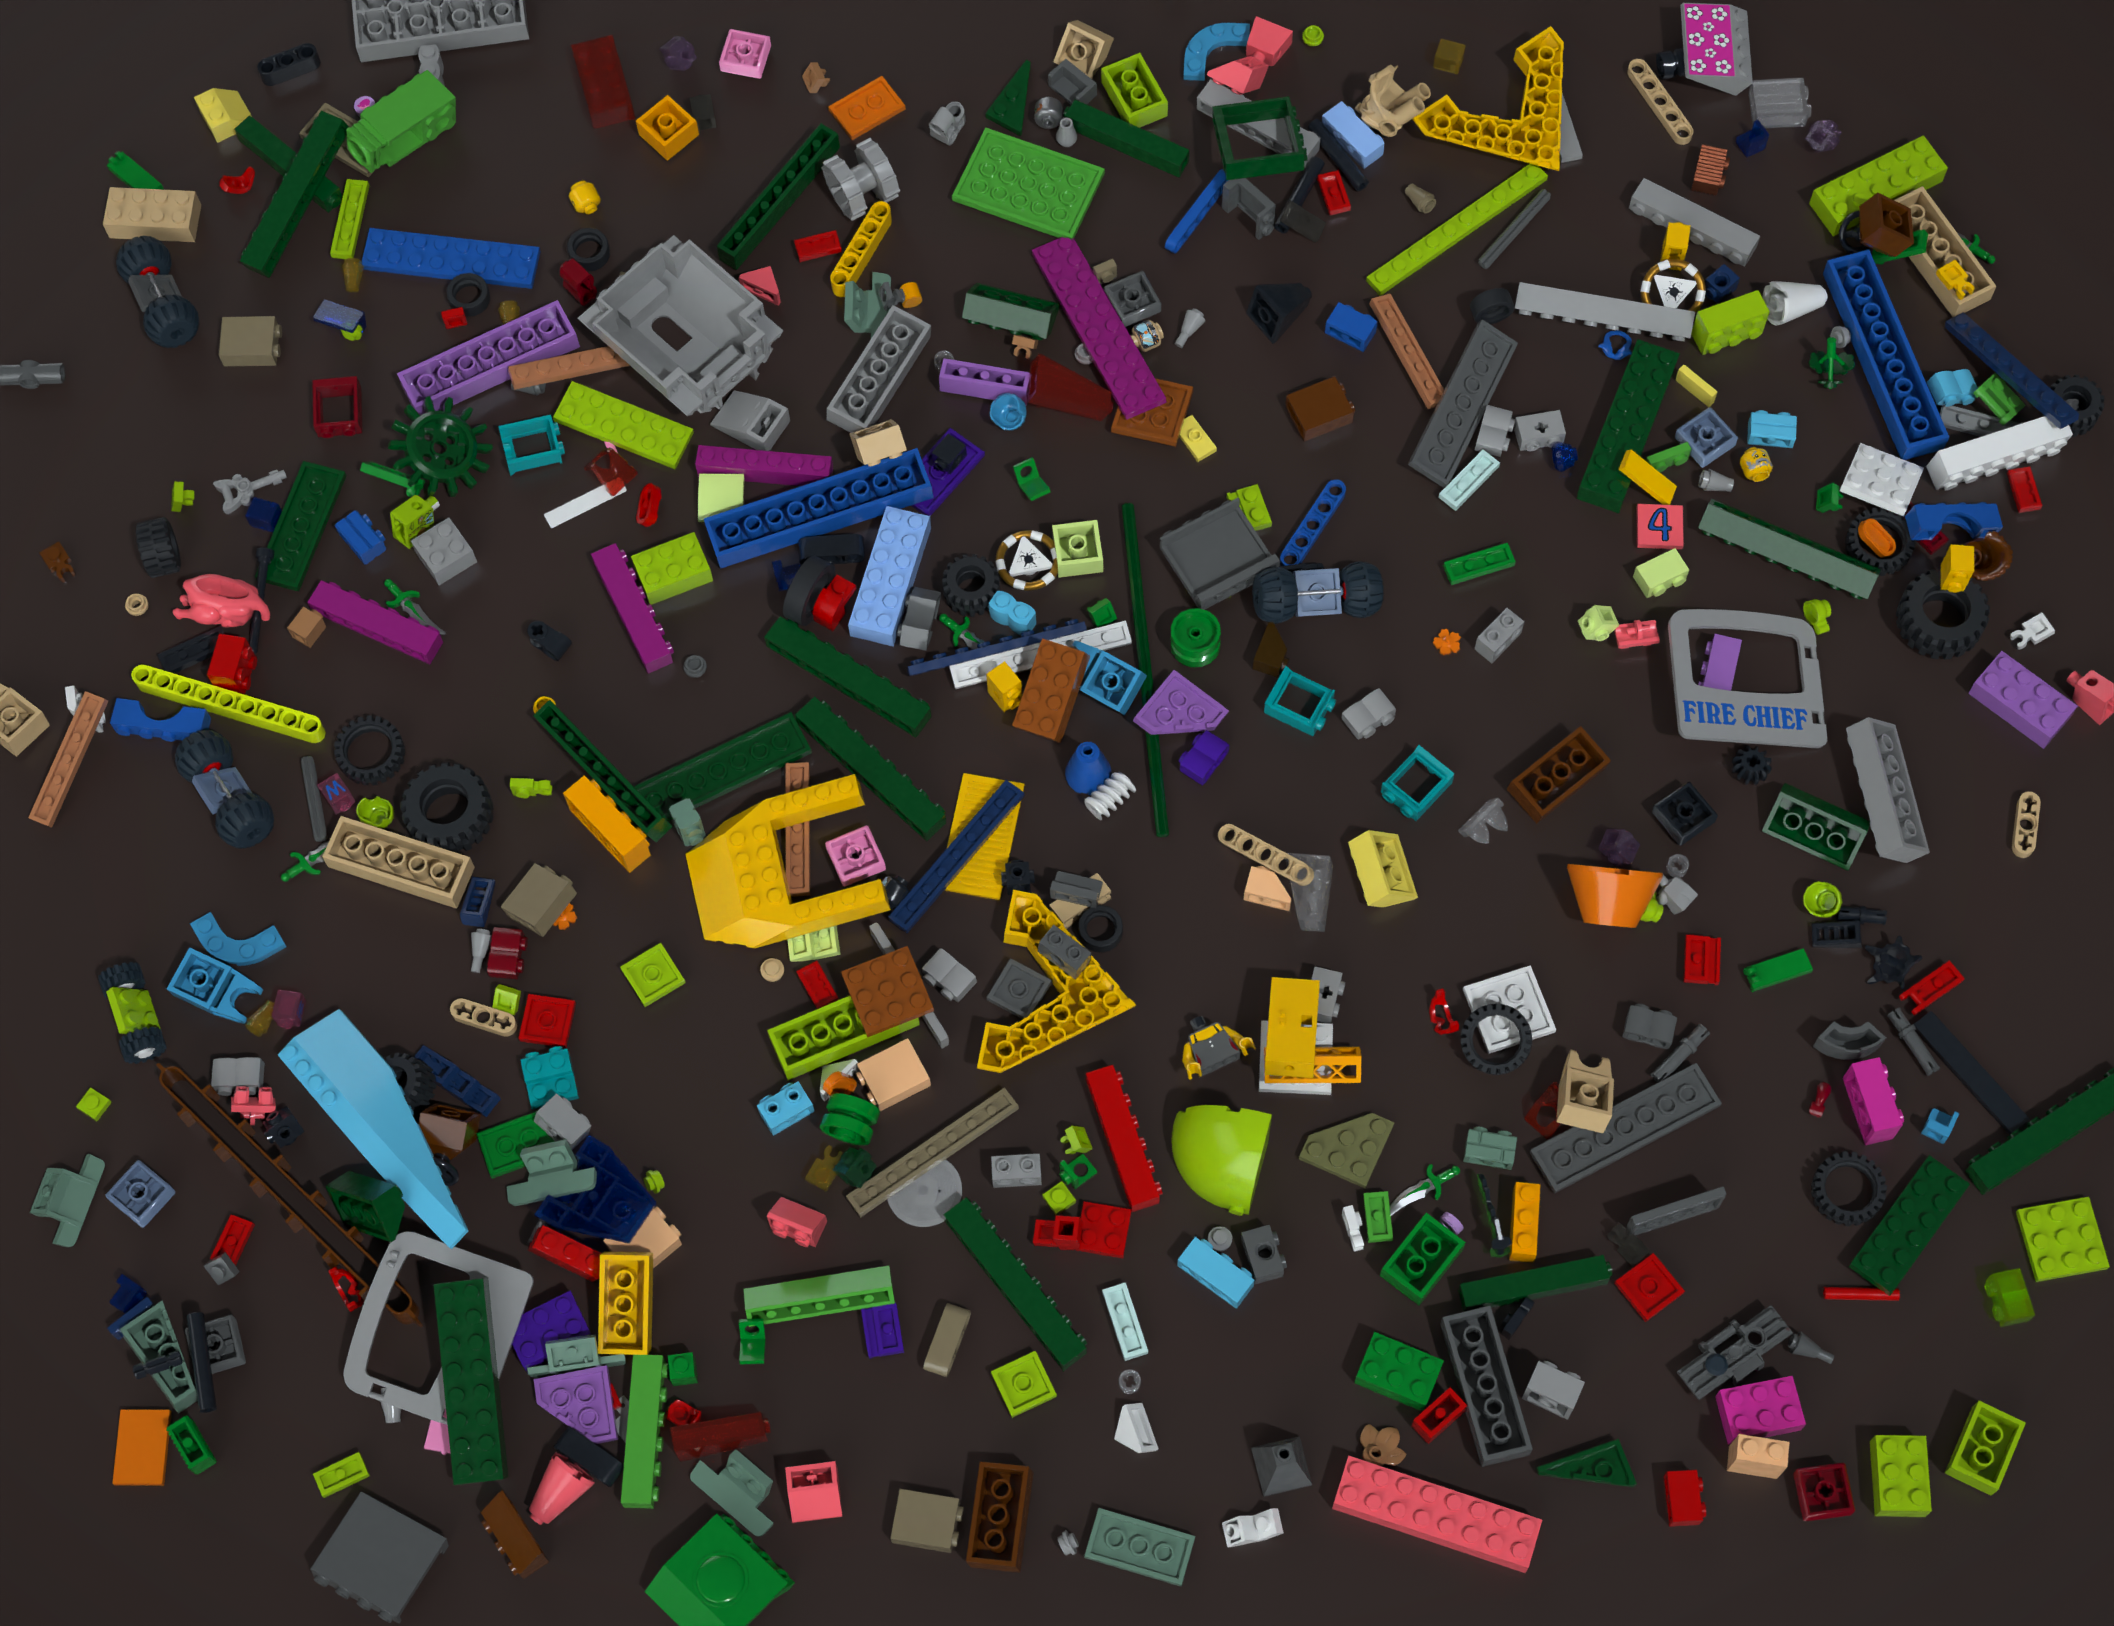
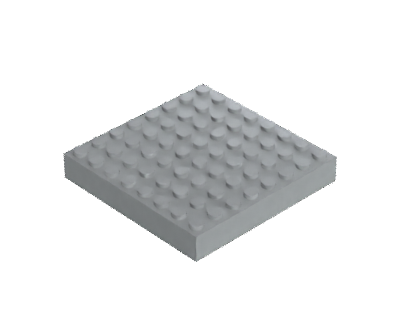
M352 0L356 49L361 62L418 55L419 48L423 45L436 44L440 52L529 39L525 0Z

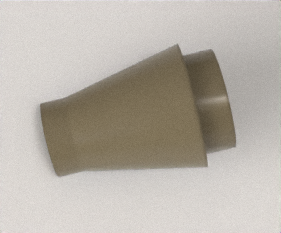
M1413 183L1406 188L1405 194L1419 212L1429 213L1435 207L1436 199H1434L1433 194L1417 187Z

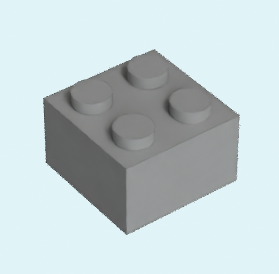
M450 518L445 519L411 540L415 553L438 585L443 584L477 563L473 550Z
M1538 1361L1522 1399L1568 1420L1585 1382L1580 1380L1581 1377L1575 1373H1564L1558 1370V1367L1551 1362L1544 1361L1542 1363Z

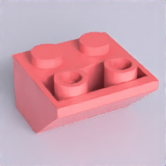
M1249 56L1208 71L1207 75L1213 78V82L1219 85H1227L1231 87L1232 92L1242 95L1260 89L1269 65Z
M783 1197L776 1202L767 1215L770 1227L775 1235L781 1238L789 1236L803 1247H808L809 1245L816 1247L827 1223L825 1214Z
M835 1461L785 1467L792 1523L842 1517L838 1468Z

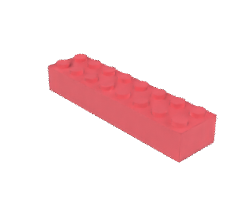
M1349 1455L1332 1507L1334 1510L1526 1573L1529 1568L1542 1519Z

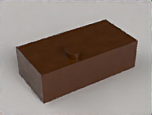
M1580 726L1512 780L1507 790L1537 824L1606 769L1611 760Z
M980 1462L966 1562L971 1568L1020 1573L1034 1474L1029 1466Z

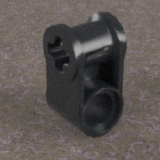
M534 621L527 628L531 644L554 661H559L572 645V641L566 635L554 630L542 621Z

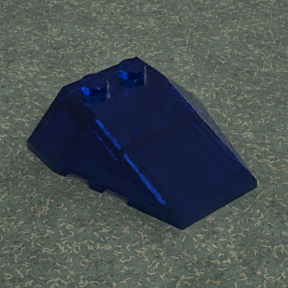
M589 1135L576 1153L578 1159L577 1171L594 1167L597 1172L595 1187L592 1190L556 1198L547 1195L534 1215L554 1228L630 1244L657 1202L641 1183L636 1180L609 1146Z

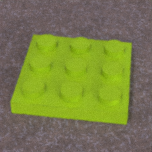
M2089 1197L2028 1207L2016 1211L2036 1282L2106 1270L2110 1267Z

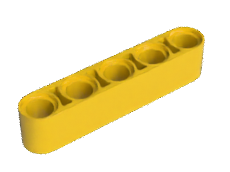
M878 201L872 205L831 273L830 279L834 295L845 297V283H837L850 281L856 283L892 223L891 210L888 203Z

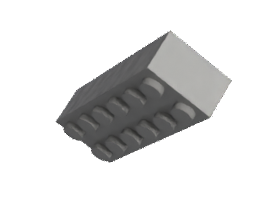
M892 305L827 407V421L850 433L875 425L930 339L931 325Z
M1868 717L1847 727V741L1852 749L1853 763L1857 768L1858 782L1863 791L1864 805L1869 814L1870 828L1874 833L1875 847L1879 856L1908 863L1930 853L1896 725Z

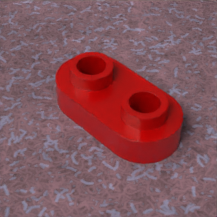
M652 483L647 484L643 488L639 499L636 521L644 527L653 525L658 519L657 512L662 494L660 487Z

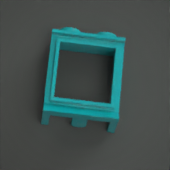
M551 415L498 426L510 476L518 471L558 462L562 463L561 455L565 454L562 441H557L556 436L560 435L558 423H553ZM547 432L551 451L516 458L512 439Z
M1285 666L1265 701L1264 713L1314 736L1317 730L1321 731L1326 721L1324 716L1327 711L1331 712L1337 700L1334 699L1335 690L1326 688L1291 671ZM1289 683L1321 698L1310 719L1278 704Z
M1418 745L1406 761L1382 784L1381 793L1387 802L1398 806L1404 816L1417 821L1452 784L1454 773ZM1417 760L1426 766L1431 774H1435L1442 779L1420 803H1417L1395 785Z

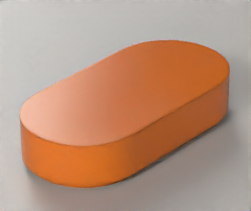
M1867 519L1859 524V536L1876 555L1885 558L1895 553V540L1878 521Z
M837 1071L825 1080L823 1090L829 1095L835 1093L851 1095L856 1089L857 1082L850 1075Z

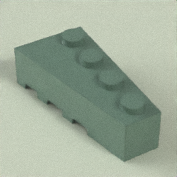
M161 1301L122 1327L120 1331L142 1364H146V1361L162 1355L169 1356V1353L174 1351L180 1352L183 1360L181 1365L176 1367L172 1365L169 1366L170 1369L151 1375L179 1414L198 1401L197 1392L163 1301Z

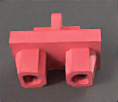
M1635 620L1634 623L1620 624L1614 630L1618 649L1642 645L1648 646L1660 642L1656 620L1643 622Z
M237 1086L234 1097H231V1112H240V1118L250 1119V1125L255 1126V1119H265V1113H272L276 1110L275 1098H273L271 1087H260L258 1097H249V1087Z

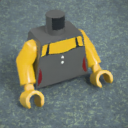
M1199 1016L1190 1022L1195 1032L1188 1035V1042L1184 1045L1182 1062L1187 1070L1188 1079L1191 1080L1192 1074L1197 1073L1200 1078L1239 1060L1241 1051L1246 1056L1248 1055L1246 1049L1253 1048L1255 1050L1256 1047L1252 1038L1243 1037L1231 1028L1221 1026L1219 1022L1207 1026L1203 1016Z

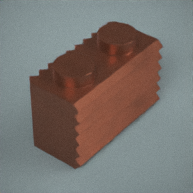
M1702 144L1691 188L1692 191L1696 190L1697 192L1700 191L1701 193H1709L1715 196L1719 188L1723 189L1726 176L1722 175L1723 170L1727 171L1730 158L1726 157L1727 149Z

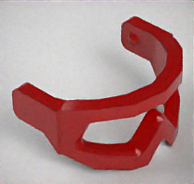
M1444 989L1436 990L1435 997L1431 999L1429 1007L1430 1020L1437 1024L1434 1030L1440 1035L1459 1031L1458 1021H1453L1445 1000ZM1435 1005H1443L1449 1022V1028L1446 1030L1441 1028L1445 1023V1019L1436 1016Z
M337 1267L330 1269L328 1272L347 1309L351 1312L362 1306L364 1300L359 1295L361 1290H356L358 1286L356 1279L344 1269H337ZM342 1276H345L351 1283L348 1294L358 1295V1302L352 1301L350 1303L338 1282Z

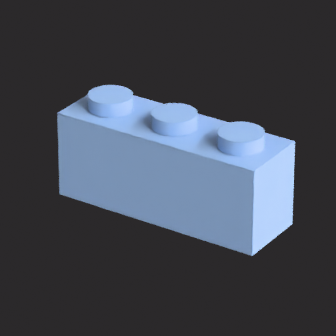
M1341 101L1322 115L1324 126L1339 145L1363 169L1383 155L1385 143L1382 137L1375 134L1363 120L1361 121L1350 106H1346Z

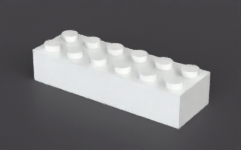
M2044 416L1939 450L1927 464L1926 468L1936 490L1942 488L1950 490L1956 487L1958 483L1965 481L1968 484L1976 481L1979 476L1986 475V477L1995 475L2003 468L2011 470L2018 467L2019 463L2025 461L2032 463L2040 459V456L2046 454L2048 457L2054 456L2060 452L2063 446L2068 444L2067 441L2073 433L2069 425L2059 429Z

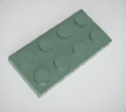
M1098 1508L1084 1558L1182 1587L1195 1536Z

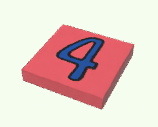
M1637 504V548L1683 549V506Z

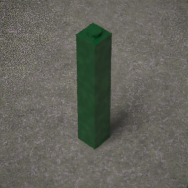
M1074 100L1072 105L1067 106L1064 111L1063 118H1070L1072 120L1076 133L1180 178L1189 163V149L1080 101Z
M249 115L234 129L239 141L279 174L284 176L289 171L293 158L297 153ZM324 176L312 200L329 213L333 208L340 205L343 196L340 188Z
M1604 1255L1462 1283L1459 1286L1458 1292L1463 1312L1486 1306L1493 1308L1523 1302L1526 1297L1533 1300L1607 1285L1610 1276H1612V1268L1610 1262L1605 1261Z

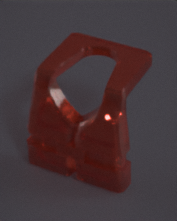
M610 447L602 450L584 467L586 471L592 470L611 496H615L624 488L625 484L629 483L638 474L633 466H629L628 462ZM609 454L610 468H601L595 464L602 456Z
M1553 1082L1545 1090L1525 1116V1120L1546 1139H1549L1561 1124L1556 1122L1559 1084ZM1541 1106H1551L1556 1111V1119L1547 1127L1540 1126L1536 1120Z

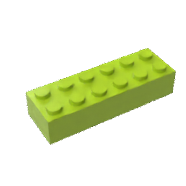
M1923 135L1815 189L1809 204L1831 235L1835 236L1839 234L1843 220L1852 212L1859 211V206L1877 192L1892 200H1896L1922 186L1927 190L1943 181L1948 167ZM1859 217L1853 219L1847 226V229L1857 225L1860 221Z
M848 996L767 1031L786 1078L791 1080L917 1027L920 1024L919 1018H916L867 1038L851 996Z

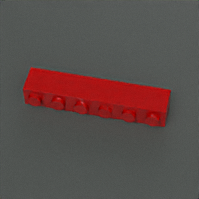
M1110 1065L1086 1073V1082L1132 1212L1159 1204V1195L1163 1194L1159 1181L1154 1182L1152 1173L1155 1172L1151 1159H1146L1144 1151L1147 1150L1143 1136L1139 1137L1136 1129L1139 1128L1136 1115L1130 1114L1128 1107L1132 1105L1128 1093L1123 1094L1121 1085L1124 1082L1120 1071L1116 1072L1114 1065Z

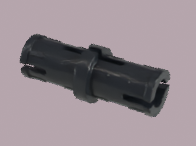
M1841 906L1837 913V920L1860 921L1861 925L1864 923L1885 925L1887 917H1885L1887 910L1866 909L1865 906H1860L1859 908Z

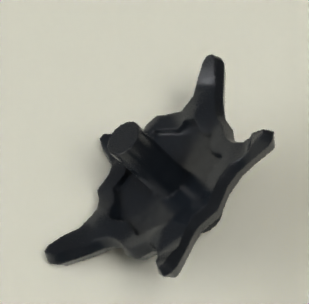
M1900 935L1896 938L1895 943L1887 944L1884 948L1866 945V951L1873 955L1876 960L1873 966L1876 973L1867 983L1874 984L1879 981L1890 983L1895 981L1898 982L1901 989H1904L1905 976L1916 963L1923 959L1922 955H1911L1910 948L1903 944Z

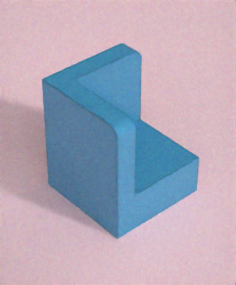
M1933 1108L1921 1134L1944 1144L1954 1127L1959 1113L1955 1111L1950 1116Z

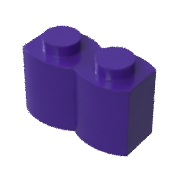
M1207 730L1202 735L1198 734L1192 743L1194 747L1189 752L1185 751L1179 759L1180 771L1202 786L1229 752V744Z

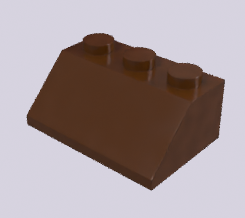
M503 1490L499 1492L481 1511L485 1518L481 1523L488 1534L492 1532L495 1534L498 1540L494 1544L501 1555L504 1553L508 1555L511 1561L507 1565L514 1576L519 1574L525 1579L549 1563L512 1501Z

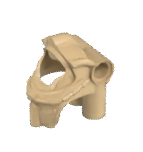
M1388 65L1380 72L1372 74L1369 78L1371 84L1370 94L1364 98L1362 103L1355 107V110L1361 115V119L1368 126L1379 130L1382 135L1387 137L1395 136L1403 124L1424 112L1425 105L1423 101L1431 96L1430 89L1425 83H1419L1407 92L1404 91L1393 80L1394 72L1398 65L1394 67Z

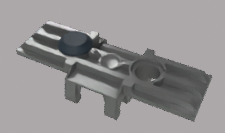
M1772 1305L1744 1325L1740 1326L1733 1319L1729 1322L1730 1325L1708 1341H1702L1698 1344L1703 1354L1677 1371L1698 1400L1730 1378H1732V1384L1735 1387L1740 1385L1745 1376L1754 1370L1758 1372L1764 1367L1765 1362L1761 1357L1763 1354L1793 1334ZM1751 1332L1758 1333L1761 1336V1343L1758 1345L1751 1344L1748 1340V1334ZM1736 1334L1740 1339L1720 1354L1715 1352V1347Z

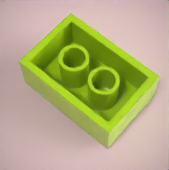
M1141 53L1101 68V83L1123 121L1140 128L1168 116V101Z
M1759 290L1698 311L1691 335L1702 355L1707 353L1713 354L1729 345L1731 347L1736 346L1743 340L1759 337L1763 333L1770 311Z
M695 532L631 556L634 569L651 605L713 581L710 567Z
M1978 1401L1971 1408L1945 1474L1992 1496L1999 1490L2026 1422Z
M1875 1435L1870 1440L1875 1516L1926 1517L1932 1511L1926 1436Z

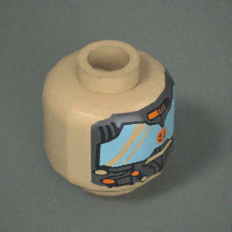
M1146 320L1132 328L1131 338L1141 352H1147L1161 345V339L1164 338V335L1157 322L1154 323L1152 320Z

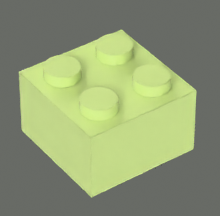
M1097 520L1052 525L1058 578L1103 572V556Z

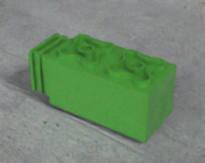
M428 70L417 74L411 81L405 85H400L394 92L388 96H383L376 104L365 108L360 113L361 120L346 129L348 151L370 173L384 164L391 167L428 141L434 140L443 131L449 130L456 123V97Z

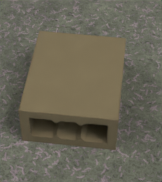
M275 316L222 317L219 357L223 365L276 366L277 357L281 355L278 340L282 338V326L278 325Z
M534 863L502 904L501 908L510 919L544 937L577 893L571 886L573 882L564 875L559 877L548 866L541 867Z
M900 1489L891 1533V1542L951 1553L952 1546L957 1547L959 1532L955 1531L957 1521H962L964 1507L960 1506L958 1498Z

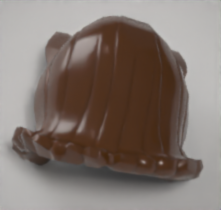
M1988 531L1985 538H1976L1973 541L1964 543L1965 546H1974V573L1971 578L1981 581L1993 580L1995 577L2003 575L2006 572L2005 569L2010 568L2013 550H2011V546L2007 544V541L1998 532Z

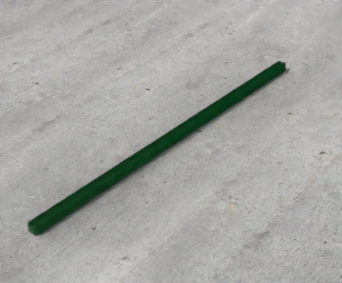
M1124 503L1122 505L1138 666L1139 670L1147 675L1141 686L1142 704L1144 706L1153 696L1154 688L1134 504ZM1145 731L1156 836L1159 838L1167 837L1169 835L1159 734L1151 735Z

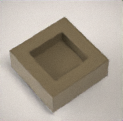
M1113 259L1093 267V272L1100 284L1110 282L1117 277V265Z

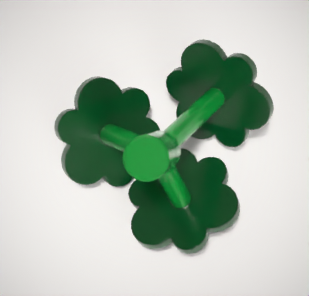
M1834 337L1827 339V354L1823 351L1810 354L1809 366L1815 369L1818 374L1822 372L1828 373V379L1818 380V383L1824 384L1823 387L1836 388L1837 384L1843 383L1840 379H1833V374L1846 375L1848 371L1855 367L1852 354L1848 355L1845 352L1839 355L1836 354V338Z

